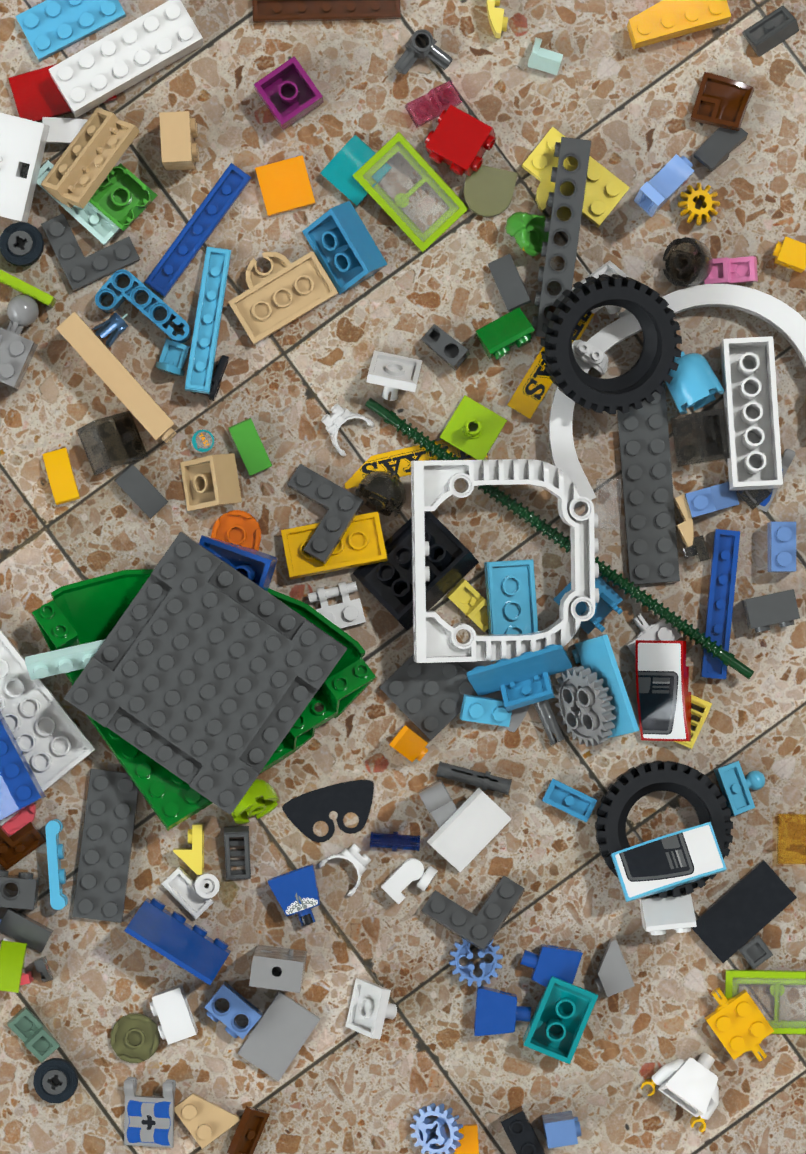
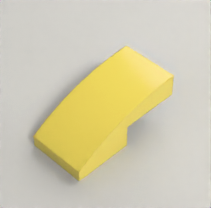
M462 578L446 596L485 632L488 629L487 600Z

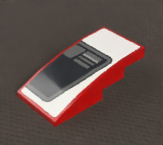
M636 640V691L641 740L691 741V692H688L689 667L686 666V641Z

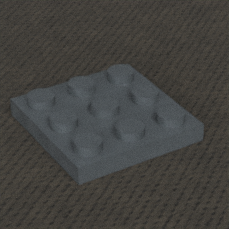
M414 654L379 687L430 740L461 712L464 694L477 696L476 691L467 679V671L459 662L416 663L414 662Z

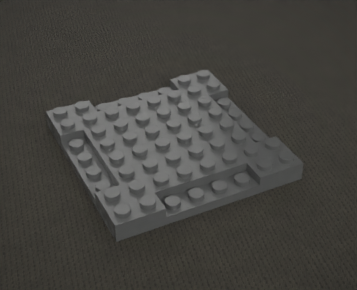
M181 531L64 699L102 726L109 728L189 784V787L231 815L348 648Z

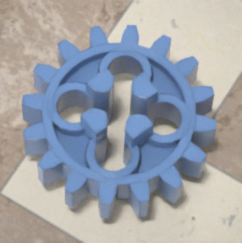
M463 938L461 944L455 941L454 945L457 950H450V955L454 956L455 959L450 960L449 964L456 965L452 973L453 975L461 974L458 979L460 982L467 979L468 986H471L473 981H476L478 987H481L482 980L490 984L489 977L491 975L496 978L498 977L495 969L502 968V964L497 962V960L503 958L502 954H496V951L500 948L499 944L492 946V940L485 952L480 949L477 950L480 958H483L486 954H491L493 959L491 962L480 960L479 967L482 969V974L475 976L473 974L475 969L473 961H469L466 965L459 963L461 957L473 958V952L470 949L471 943Z

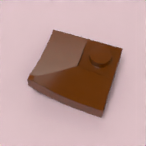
M704 72L691 120L739 131L754 88L727 77Z

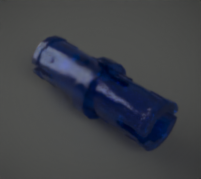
M371 832L370 848H389L396 852L397 849L419 851L420 835H398V832H393V834Z

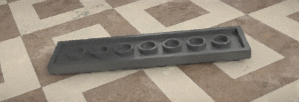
M666 389L661 395L654 392L652 396L655 400L651 403L645 400L642 401L643 407L638 410L629 407L630 412L624 414L617 410L629 583L634 582V584L680 581Z

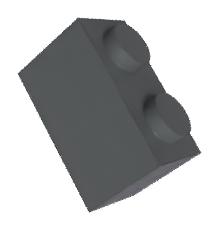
M794 589L742 600L748 629L755 628L756 633L770 630V625L779 623L780 627L795 625L794 620L800 619Z

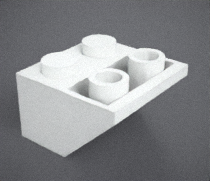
M682 893L679 897L667 896V898H660L654 895L653 897L647 896L639 899L642 927L651 935H663L669 929L676 930V933L690 932L691 927H697L691 894Z

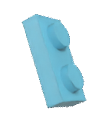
M464 694L460 712L461 720L509 727L512 710L507 711L505 709L503 700Z

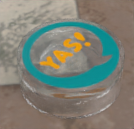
M198 429L191 436V445L198 453L206 454L214 449L216 438L210 430Z

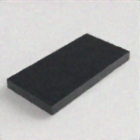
M762 860L696 919L697 927L691 928L717 958L724 963L797 897L770 866Z

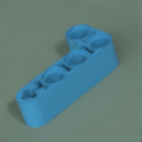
M117 270L95 295L96 305L105 313L114 312L127 300L173 341L184 343L191 336V328L188 323L127 270ZM122 276L130 278V284L126 288L118 287L117 282ZM141 292H145L149 296L145 304L136 303V297ZM112 295L114 298L112 305L108 307L102 306L101 299L103 296ZM158 309L167 310V317L164 320L158 321L155 319L154 315ZM171 321L179 328L184 326V335L177 334L174 336L176 332L169 325Z

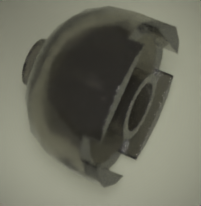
M684 237L673 240L667 246L663 255V261H666V269H663L664 275L675 286H697L710 275L712 270L713 258L706 244L695 238Z
M387 470L386 472L374 471L367 474L360 482L355 493L359 498L363 496L367 500L365 505L370 509L378 511V513L385 516H390L391 513H394L396 517L405 503L406 490L403 483L399 480V475L391 470Z

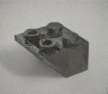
M723 409L670 418L677 467L723 461L730 458Z
M130 411L94 420L77 429L94 476L116 470L148 457Z

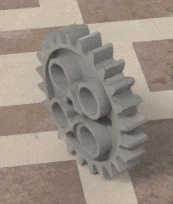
M576 666L562 672V676L557 678L559 684L555 685L558 693H555L554 696L558 699V703H555V706L560 708V712L557 715L563 717L561 724L567 725V734L572 732L573 740L579 739V744L585 743L586 747L596 746L607 741L608 736L613 734L611 729L615 728L611 720L616 719V716L611 711L615 709V706L610 705L613 697L607 695L609 688H603V679L597 680V672L591 673L589 667L584 669L583 666Z

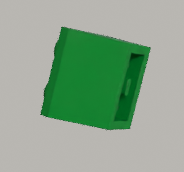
M520 307L476 330L475 334L488 358L495 357L496 360H499L509 354V348L515 345L520 348L531 342V336H533L535 330Z

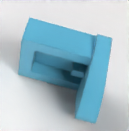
M166 339L159 362H156L155 367L172 375L184 376L185 371L183 368L190 346Z

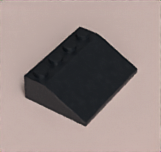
M424 511L425 541H429V556H425V566H429L430 580L425 581L426 611H429L479 562L430 511ZM412 517L384 543L388 561L363 565L352 573L407 631L413 626Z

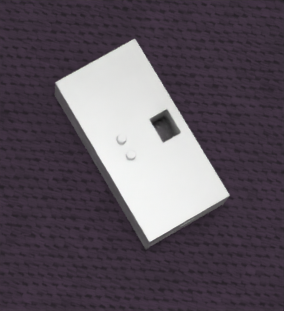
M0 113V216L27 223L50 126Z

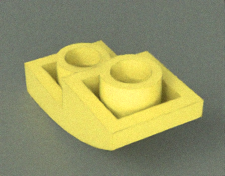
M486 0L487 15L495 38H501V31L506 32L508 17L503 16L504 9L494 8L495 6H500V0Z

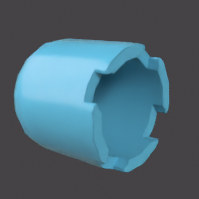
M683 351L681 352V358L675 357L674 362L679 364L677 371L671 369L668 375L673 377L670 384L666 381L665 383L681 415L687 414L686 409L690 407L698 410L716 400L714 394L719 393V395H722L724 393L721 383L703 355L699 353L685 354Z

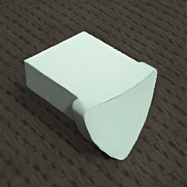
M536 37L528 60V67L557 75L563 54L541 48L542 39Z

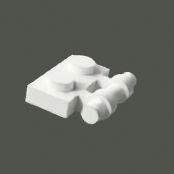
M356 581L347 584L346 582L338 583L339 586L324 589V587L318 588L316 592L308 594L310 603L320 601L321 608L316 609V611L340 629L366 622L360 598L350 600L349 593L358 591ZM342 596L343 603L328 605L327 599Z

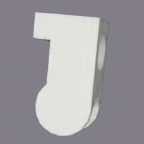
M417 858L407 859L381 885V888L398 905L406 898L402 891L412 881L422 877L424 873L422 862Z

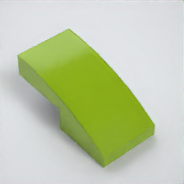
M2 940L0 948V991L19 993L27 943Z

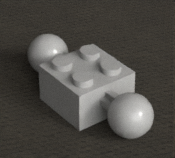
M18 295L10 300L7 306V315L10 323L7 329L0 327V382L17 390L38 346L35 342L20 336L24 326L34 323L39 314L37 302L28 295Z

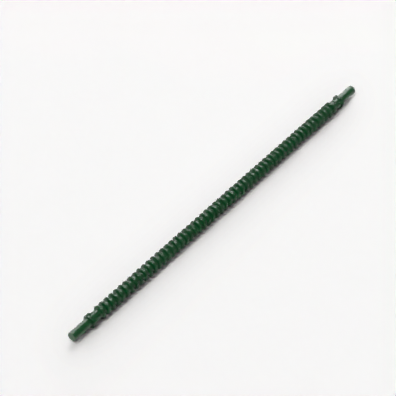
M371 397L366 402L365 406L382 417L385 423L396 427L397 432L402 431V436L407 435L408 440H414V444H420L419 448L424 447L426 453H432V457L437 456V460L459 459L458 456L454 458L452 452L447 453V448L441 449V444L436 445L435 440L430 441L429 436H423V431L419 433L417 427L412 428V423L406 424V419L401 420L395 412L387 410ZM478 485V490L483 489L484 494H490L489 498L494 497L496 499V503L501 502L502 507L507 506V511L512 510L513 515L518 514L519 519H525L524 523L529 522L531 528L536 527L537 532L542 531V536L547 535L548 540L553 539L554 544H560V549L564 547L566 553L571 552L570 536L565 537L563 531L559 533L557 527L552 528V523L547 524L546 519L541 520L540 515L535 516L534 511L530 512L528 510V506L524 508L522 502L517 503V498L512 499L511 494L506 495L505 490L500 491L498 485L496 487L494 485ZM598 556L595 558V563L599 565L601 578L606 577L607 582L612 581V586L617 585L619 587L618 590L623 589L625 591V595L627 593L630 594V599L636 598V603L641 602L642 607L647 606L648 611H654L653 615L656 616L658 614L660 620L665 619V624L671 623V628L676 627L677 632L682 631L684 637L686 635L689 636V641L694 640L695 645L700 644L701 649H707L706 653L711 652L713 658L718 657L723 664L729 665L744 677L750 679L754 671L736 659L734 654L722 649V645L717 646V641L712 642L710 636H704V632L699 633V628L694 629L693 624L688 625L686 619L684 621L681 620V615L677 617L675 611H669V607L664 608V603L659 604L657 598L653 600L651 594L646 595V590L640 591V586L635 587L634 582L629 583L627 577L625 579L622 578V573L618 575L616 569L611 570L610 565L605 566V561L600 562Z

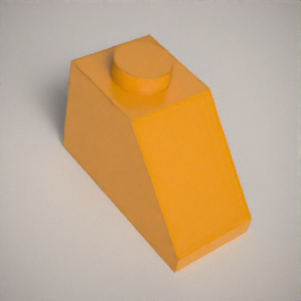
M406 724L389 743L391 747L411 762L415 759L420 761L428 752L426 748L428 742Z

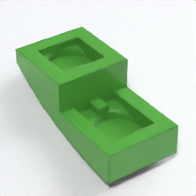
M251 418L228 427L250 476L272 466Z

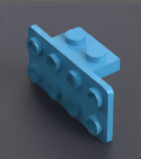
M551 644L542 650L524 652L515 658L498 660L495 664L477 666L466 674L467 679L479 696L501 690L505 709L510 711L554 698L550 675L567 671V669L572 668V663L562 645Z

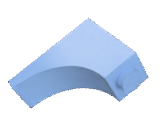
M676 154L650 181L640 188L634 202L652 218L694 173L692 169L693 164L685 156L679 157Z

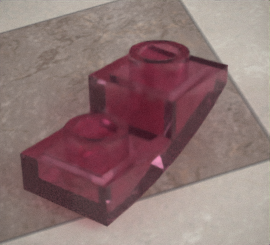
M450 80L407 103L405 108L416 128L439 117L443 110L449 108L450 104L456 107L463 101Z

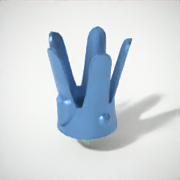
M115 312L109 320L92 328V330L98 329L96 335H100L101 338H105L111 333L106 340V346L110 348L118 335L128 327L123 320L128 314L121 318Z

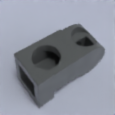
M435 324L421 339L423 343L436 352L455 371L470 355L466 347Z

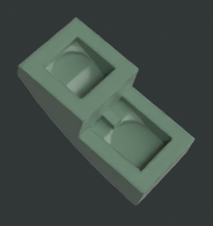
M26 1006L7 1022V1026L24 1042L25 1047L41 1063L60 1047L58 1041Z

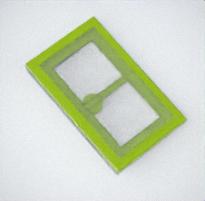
M400 132L394 135L352 175L421 252H424L469 209Z
M726 970L725 996L727 999L735 997L745 989L773 1028L774 1032L772 1034H806V971Z

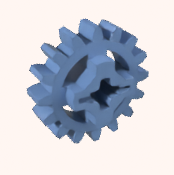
M432 1103L427 1107L424 1106L419 1109L420 1113L413 1116L416 1122L410 1124V1127L415 1129L411 1137L418 1140L414 1144L415 1147L420 1145L423 1147L421 1150L422 1154L428 1151L429 1154H453L455 1152L454 1149L461 1146L458 1140L464 1137L462 1133H459V1129L463 1128V1124H457L456 1121L459 1119V1115L453 1117L451 1115L452 1108L444 1110V1104L441 1103L436 1107L435 1103Z

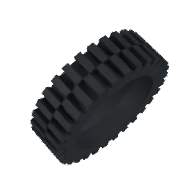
M602 274L597 279L592 276L585 278L586 283L584 284L578 281L573 284L574 290L566 289L562 293L565 297L562 301L555 300L552 304L556 307L553 313L548 311L546 318L550 319L548 325L543 324L542 331L546 333V336L541 338L540 345L545 347V351L541 352L542 359L547 362L544 367L551 374L550 379L559 387L558 389L588 410L592 409L602 414L603 411L608 414H616V410L623 414L630 412L629 407L638 410L643 407L642 401L645 400L651 403L655 400L652 396L654 392L661 395L665 390L661 386L662 383L666 381L670 384L673 377L668 375L670 370L677 371L679 364L675 363L674 359L675 357L681 358L682 351L677 348V344H682V336L676 334V331L680 330L679 323L673 320L676 315L672 309L667 307L669 305L668 302L660 297L659 293L632 278H625L616 274L612 276ZM606 305L619 306L627 309L638 320L643 332L642 352L635 365L626 373L609 379L593 377L584 372L575 360L572 350L574 330L584 315L591 310Z
M673 761L640 764L641 766L628 769L627 773L617 777V781L611 784L606 795H603L601 806L596 814L598 816L597 822H595V829L597 830L596 841L606 865L617 877L611 854L631 847L626 836V820L629 811L641 797L656 791H670L684 797L696 811L699 825L711 822L723 860L725 856L729 855V843H732L733 840L731 835L733 822L730 821V808L727 807L725 803L727 801L724 795L720 793L716 784L712 783L706 775L692 767ZM717 874L703 877L698 881L680 885L674 889L654 895L660 898H667V896L679 897L682 893L690 894L694 892L693 889L705 886V882L709 878L713 879Z

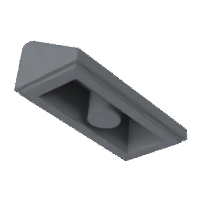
M783 5L742 33L754 52L760 57L799 31V27L795 17Z
M13 908L7 909L0 924V931L22 943H27L28 946L41 953L54 931Z

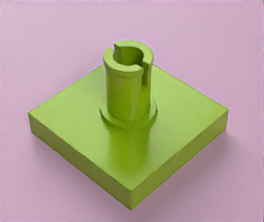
M464 395L439 438L475 460H484L507 420Z

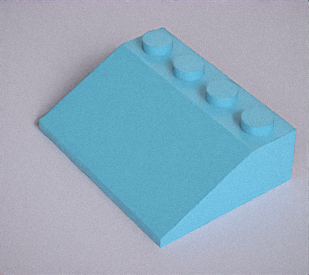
M602 634L575 643V649L571 650L575 663H580L584 669L589 667L591 673L597 672V680L603 679V688L608 687L607 695L613 697L610 705L615 706V709L611 711L616 716V719L611 721L614 723L615 728L611 729L613 734L608 736V738L640 731L608 635Z

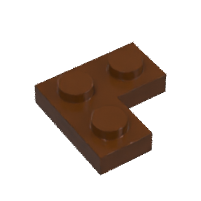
M29 822L11 836L0 825V864L5 870H8L46 842L44 835L32 822Z

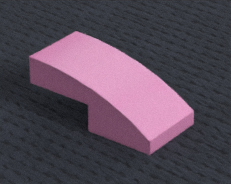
M755 256L703 260L705 284L758 282L757 257Z

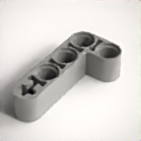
M441 779L418 792L425 807L432 814L439 828L458 810Z

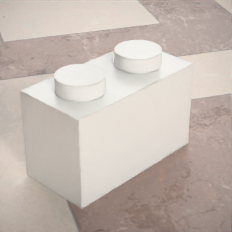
M182 984L152 996L153 1001L150 1002V1007L153 1015H158L161 1025L158 1026V1030L162 1040L166 1039L169 1045L197 1035L198 1029Z

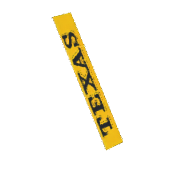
M591 311L584 315L577 324L572 342L580 339L594 316ZM542 347L507 404L531 419L553 383L550 379L551 374L544 367L547 362L542 359L541 352L545 351V347Z
M443 440L435 441L436 445L441 444V449L447 448V453L452 452L454 458L458 456V460H475ZM420 445L372 455L344 483L345 488L349 489L411 475V461L437 460V456L432 457V453H426L424 447L419 448Z

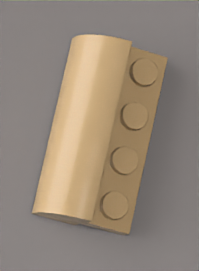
M97 107L42 181L41 186L64 205L70 208L74 205L84 208L138 135L139 129L131 123L119 120L114 113Z

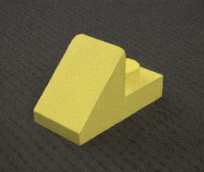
M194 823L192 829H188V844H192V848H174L173 852L197 875H202L204 873V823Z

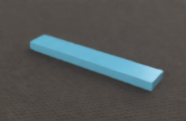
M206 248L185 391L210 394L231 259V250Z

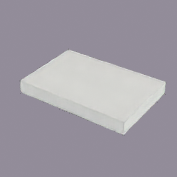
M478 788L427 842L461 872L508 824L511 818Z

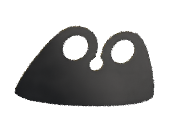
M356 780L327 786L293 798L285 803L282 808L290 821L306 837L318 843L325 842L333 836L335 831L334 822L329 817L331 811L337 812V824L343 832L352 834L363 829L371 809L374 783L370 780ZM353 812L359 817V823L356 827L348 828L344 825L343 818L347 813ZM318 821L326 822L329 827L328 833L323 837H319L313 832V826Z

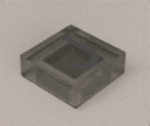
M767 489L736 491L751 510L755 509L771 494Z

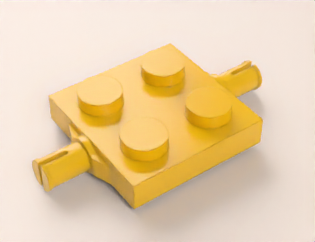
M720 987L715 989L720 998L713 990L711 994L719 1005L714 1012L704 1019L733 1060L747 1051H752L759 1062L763 1060L759 1053L765 1059L767 1054H765L759 1044L764 1038L772 1034L774 1030L747 991L744 989L735 997L727 999Z

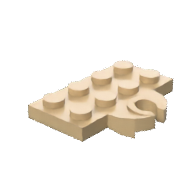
M313 251L293 263L278 252L262 253L263 258L271 263V269L267 273H261L257 270V261L254 258L250 261L246 270V282L249 289L228 301L254 345L338 295L336 288Z

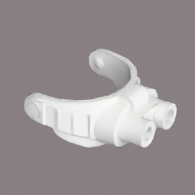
M580 339L572 342L575 358L592 366L601 375L606 373L608 357L604 352Z
M337 403L331 408L332 413L324 415L321 421L326 425L325 429L330 434L333 446L344 457L347 454L339 447L337 442V434L341 425L353 418L363 419L371 427L374 426V423L361 414L352 413L347 408H342Z
M355 843L349 849L345 848L339 854L328 856L318 865L321 868L325 866L327 861L333 858H344L353 863L357 869L358 880L353 889L349 890L348 896H352L356 892L361 882V876L367 869L365 866L371 861L365 853L363 855L359 853L361 849Z

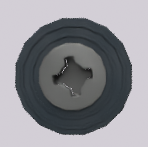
M13 223L5 228L0 236L1 254L7 262L14 266L25 267L32 265L39 260L43 253L44 241L42 234L35 226L29 223Z
M52 1058L44 1061L37 1068L34 1074L33 1085L36 1093L42 1100L49 1103H61L74 1095L78 1087V1074L70 1062L62 1058Z

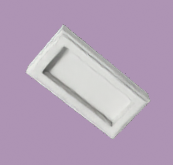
M179 866L162 885L196 920L214 901L211 898L206 899L197 895L194 890L195 881Z

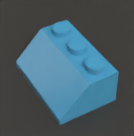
M350 201L329 209L302 231L339 294L370 278L387 265V262Z

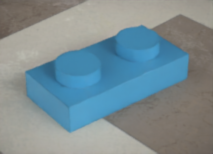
M552 778L542 801L587 823L597 799Z

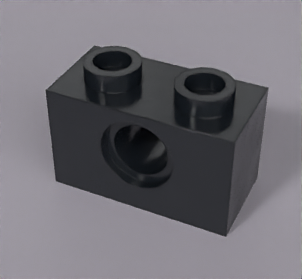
M522 1106L500 1117V1122L516 1154H545Z

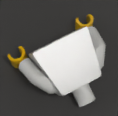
M702 1053L698 1061L691 1057L686 1060H674L663 1065L652 1076V1079L644 1080L641 1084V1089L646 1084L651 1085L653 1089L647 1096H652L655 1093L656 1086L659 1085V1091L693 1115L690 1120L691 1128L694 1127L696 1122H702L699 1132H704L706 1129L705 1120L710 1119L719 1105L718 1077L710 1071L715 1059L707 1053Z

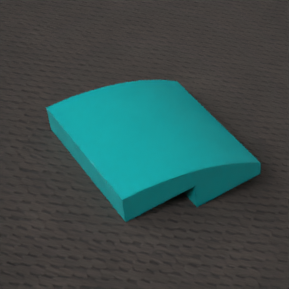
M354 135L322 170L321 174L356 206H359L368 193L352 175L376 152L357 135ZM387 162L371 176L376 181L372 187L377 183L379 184L392 169Z

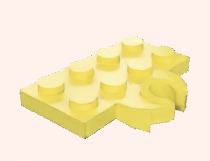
M554 127L549 130L521 166L540 181L536 190L535 201L541 213L546 209L549 192H554L555 182H551L552 167L558 166L559 158L554 157L556 142H561V137H565ZM589 156L582 215L597 227H600L630 187L591 156ZM567 157L563 162V166L568 171H574L578 163L575 158ZM564 182L560 186V191L564 196H570L574 193V186L570 182ZM560 207L557 210L558 219L561 221L569 220L571 217L570 209Z

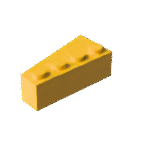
M662 0L629 19L627 29L633 49L726 24L731 18V13L727 0Z

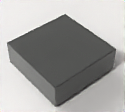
M758 934L739 949L753 970L773 956Z

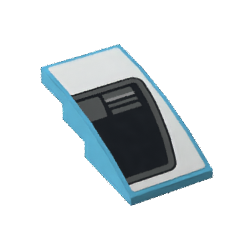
M711 822L664 835L611 854L626 902L668 891L677 886L698 881L703 877L727 870Z

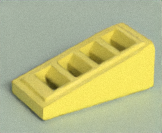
M691 695V703L702 707L703 710L699 712L691 708V714L699 717L698 721L691 719V725L695 726L694 731L691 730V741H674L690 749L693 748L712 706V703Z

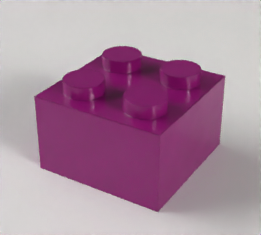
M295 56L254 84L255 91L283 130L324 102L323 96Z

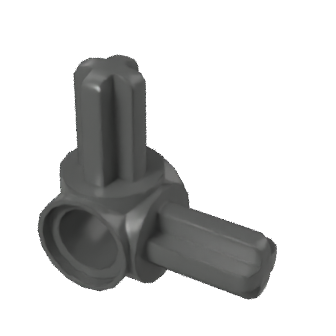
M420 29L404 45L406 50L394 67L399 73L405 75L417 59L428 57L445 70L453 59L435 45L437 41L433 39L429 31ZM416 37H421L425 40V48H420L416 45Z

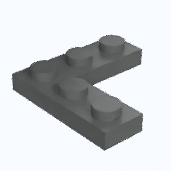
M64 214L41 224L74 292L141 260L129 236L84 257Z
M300 464L289 480L288 487L328 509L303 550L306 554L326 564L362 507L364 500Z
M503 876L477 916L435 890L421 911L424 915L485 952L525 892V888Z

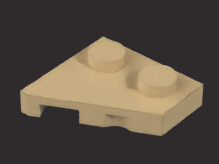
M195 1093L190 1094L174 1106V1112L202 1149L241 1120L239 1115L232 1114L221 1108V1106L209 1102Z

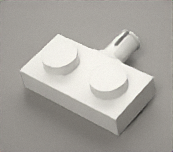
M640 613L632 619L640 629V632L626 646L636 658V640L676 641L681 638V635L675 627L671 628V623L665 624V619L648 625Z

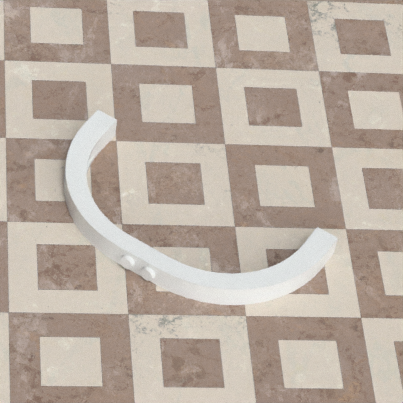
M731 284L691 286L662 297L668 302L669 305L667 307L672 309L675 314L696 308L722 307L743 311L763 320L776 329L789 342L806 370V320L798 312L777 298L756 289ZM625 310L619 314V319L601 329L587 342L606 353L613 346L641 332L642 328L636 317L628 310ZM575 358L580 368L588 373L592 366ZM557 386L550 409L548 425L552 463L572 480L580 496L593 500L596 498V495L580 465L574 447L572 419L575 402L562 393ZM581 501L577 502L574 506V509L578 508L584 503Z

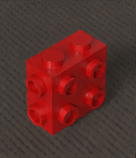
M450 104L449 108L443 110L438 118L439 124L435 131H431L425 140V148L431 160L438 164L445 162L450 165V170L460 176L463 173L471 176L473 171L477 172L483 163L482 156L485 151H489L496 141V134L493 127Z

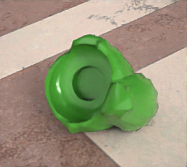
M520 211L515 212L507 219L506 233L511 237L514 236L519 247L530 256H536L541 253L542 243L548 242L549 232H544L546 220L544 215H530Z

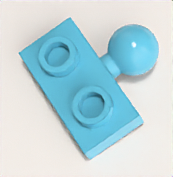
M734 761L714 769L722 795H724L727 801L725 803L730 808V816H736L756 808L749 788L759 790L765 785L763 773L754 770L749 772L745 779L739 761Z

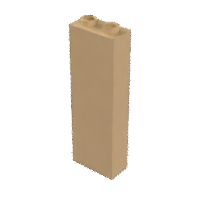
M76 312L72 313L56 328L157 442L162 443L164 441L168 443L177 435L175 430L178 426Z

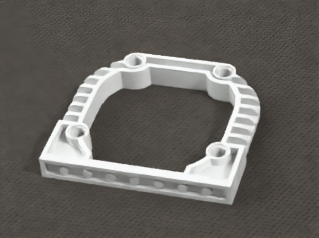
M541 460L411 461L414 662H477L511 659L520 656L524 652L542 650L551 644L562 645L563 647L568 644L577 633L581 621H588L595 614V603H599V589L595 588V578L599 577V565L595 563V553H598L599 542L594 534V528H598V514L594 513L592 501L587 497L579 495L575 484L562 470ZM458 478H462L466 482L465 490L460 493L454 488V482ZM528 484L542 487L558 498L559 516L565 524L570 526L571 590L565 593L560 600L559 619L542 631L528 634L479 635L475 633L471 626L465 623H457L450 626L435 611H426L425 581L430 580L429 566H425V556H429V541H425L424 511H435L451 495L458 498L467 497L472 493L474 486ZM579 501L585 505V511L582 515H577L574 511V506ZM583 601L586 604V611L584 614L578 615L575 607L579 602ZM465 629L468 632V639L465 642L459 643L456 639V634L459 630Z

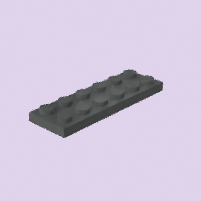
M91 768L72 917L123 922L139 789L126 772Z

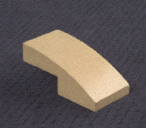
M682 494L674 498V503L684 521L676 525V529L687 548L693 545V520L686 497Z

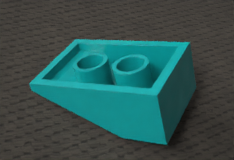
M551 976L525 1032L523 1046L570 1064L598 994Z

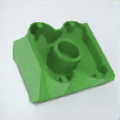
M120 163L118 166L113 167L89 202L121 230L125 231L158 195Z

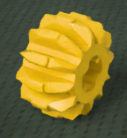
M697 183L696 191L691 185H688L686 188L688 193L681 192L680 197L685 201L678 202L677 206L685 208L680 212L681 217L686 214L690 215L687 223H691L693 218H696V225L700 226L702 218L706 223H709L711 221L710 215L716 216L718 214L714 207H719L720 202L712 201V199L717 197L718 193L713 192L709 194L710 185H707L702 190L701 183ZM698 199L703 201L702 206L705 207L704 209L702 207L700 209L695 208V202Z

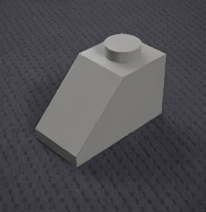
M613 937L609 939L596 970L598 978L594 979L599 992H605L607 997L635 986L617 940Z

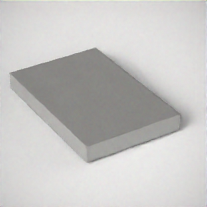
M279 991L237 1054L279 1082L321 1018Z

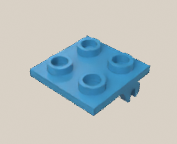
M600 576L595 578V588L599 589V603H595V614L591 619L581 621L580 627L587 634L594 628L603 632L605 628L600 622L612 610L619 615L623 612L617 606L623 599ZM571 582L553 599L559 606L564 594L571 590ZM583 601L579 602L575 607L578 615H582L586 611V604Z

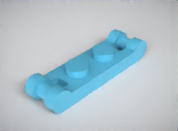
M59 819L49 821L45 827L50 904L55 910H61L68 904V897L63 894L62 884H66V871L61 869V859H64L65 853L64 845L59 843V833L63 829V823Z

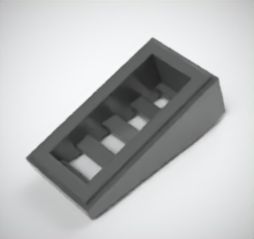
M249 826L224 827L226 880L251 879ZM229 837H244V839H229ZM230 846H244L245 849H230ZM245 856V859L230 860V857ZM231 866H245V869L231 870Z

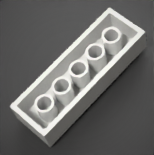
M169 0L51 67L49 72L73 115L77 118L114 95L123 92L203 46V37L181 0Z
M773 336L723 339L720 343L724 389L729 491L780 488L783 485Z

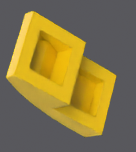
M67 448L42 454L56 505L80 499Z

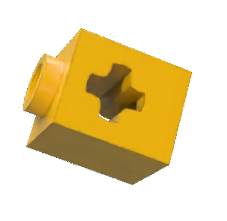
M785 237L782 242L777 241L772 254L776 256L774 263L802 273L806 269V244L789 237Z

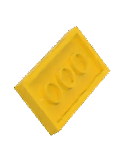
M378 511L355 516L326 564L306 554L303 550L320 523L281 530L290 580L388 561Z

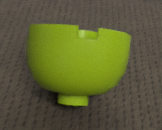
M256 779L231 815L237 824L249 823V817L256 815V818L259 819L278 806L277 801H279V798L269 783L262 779Z

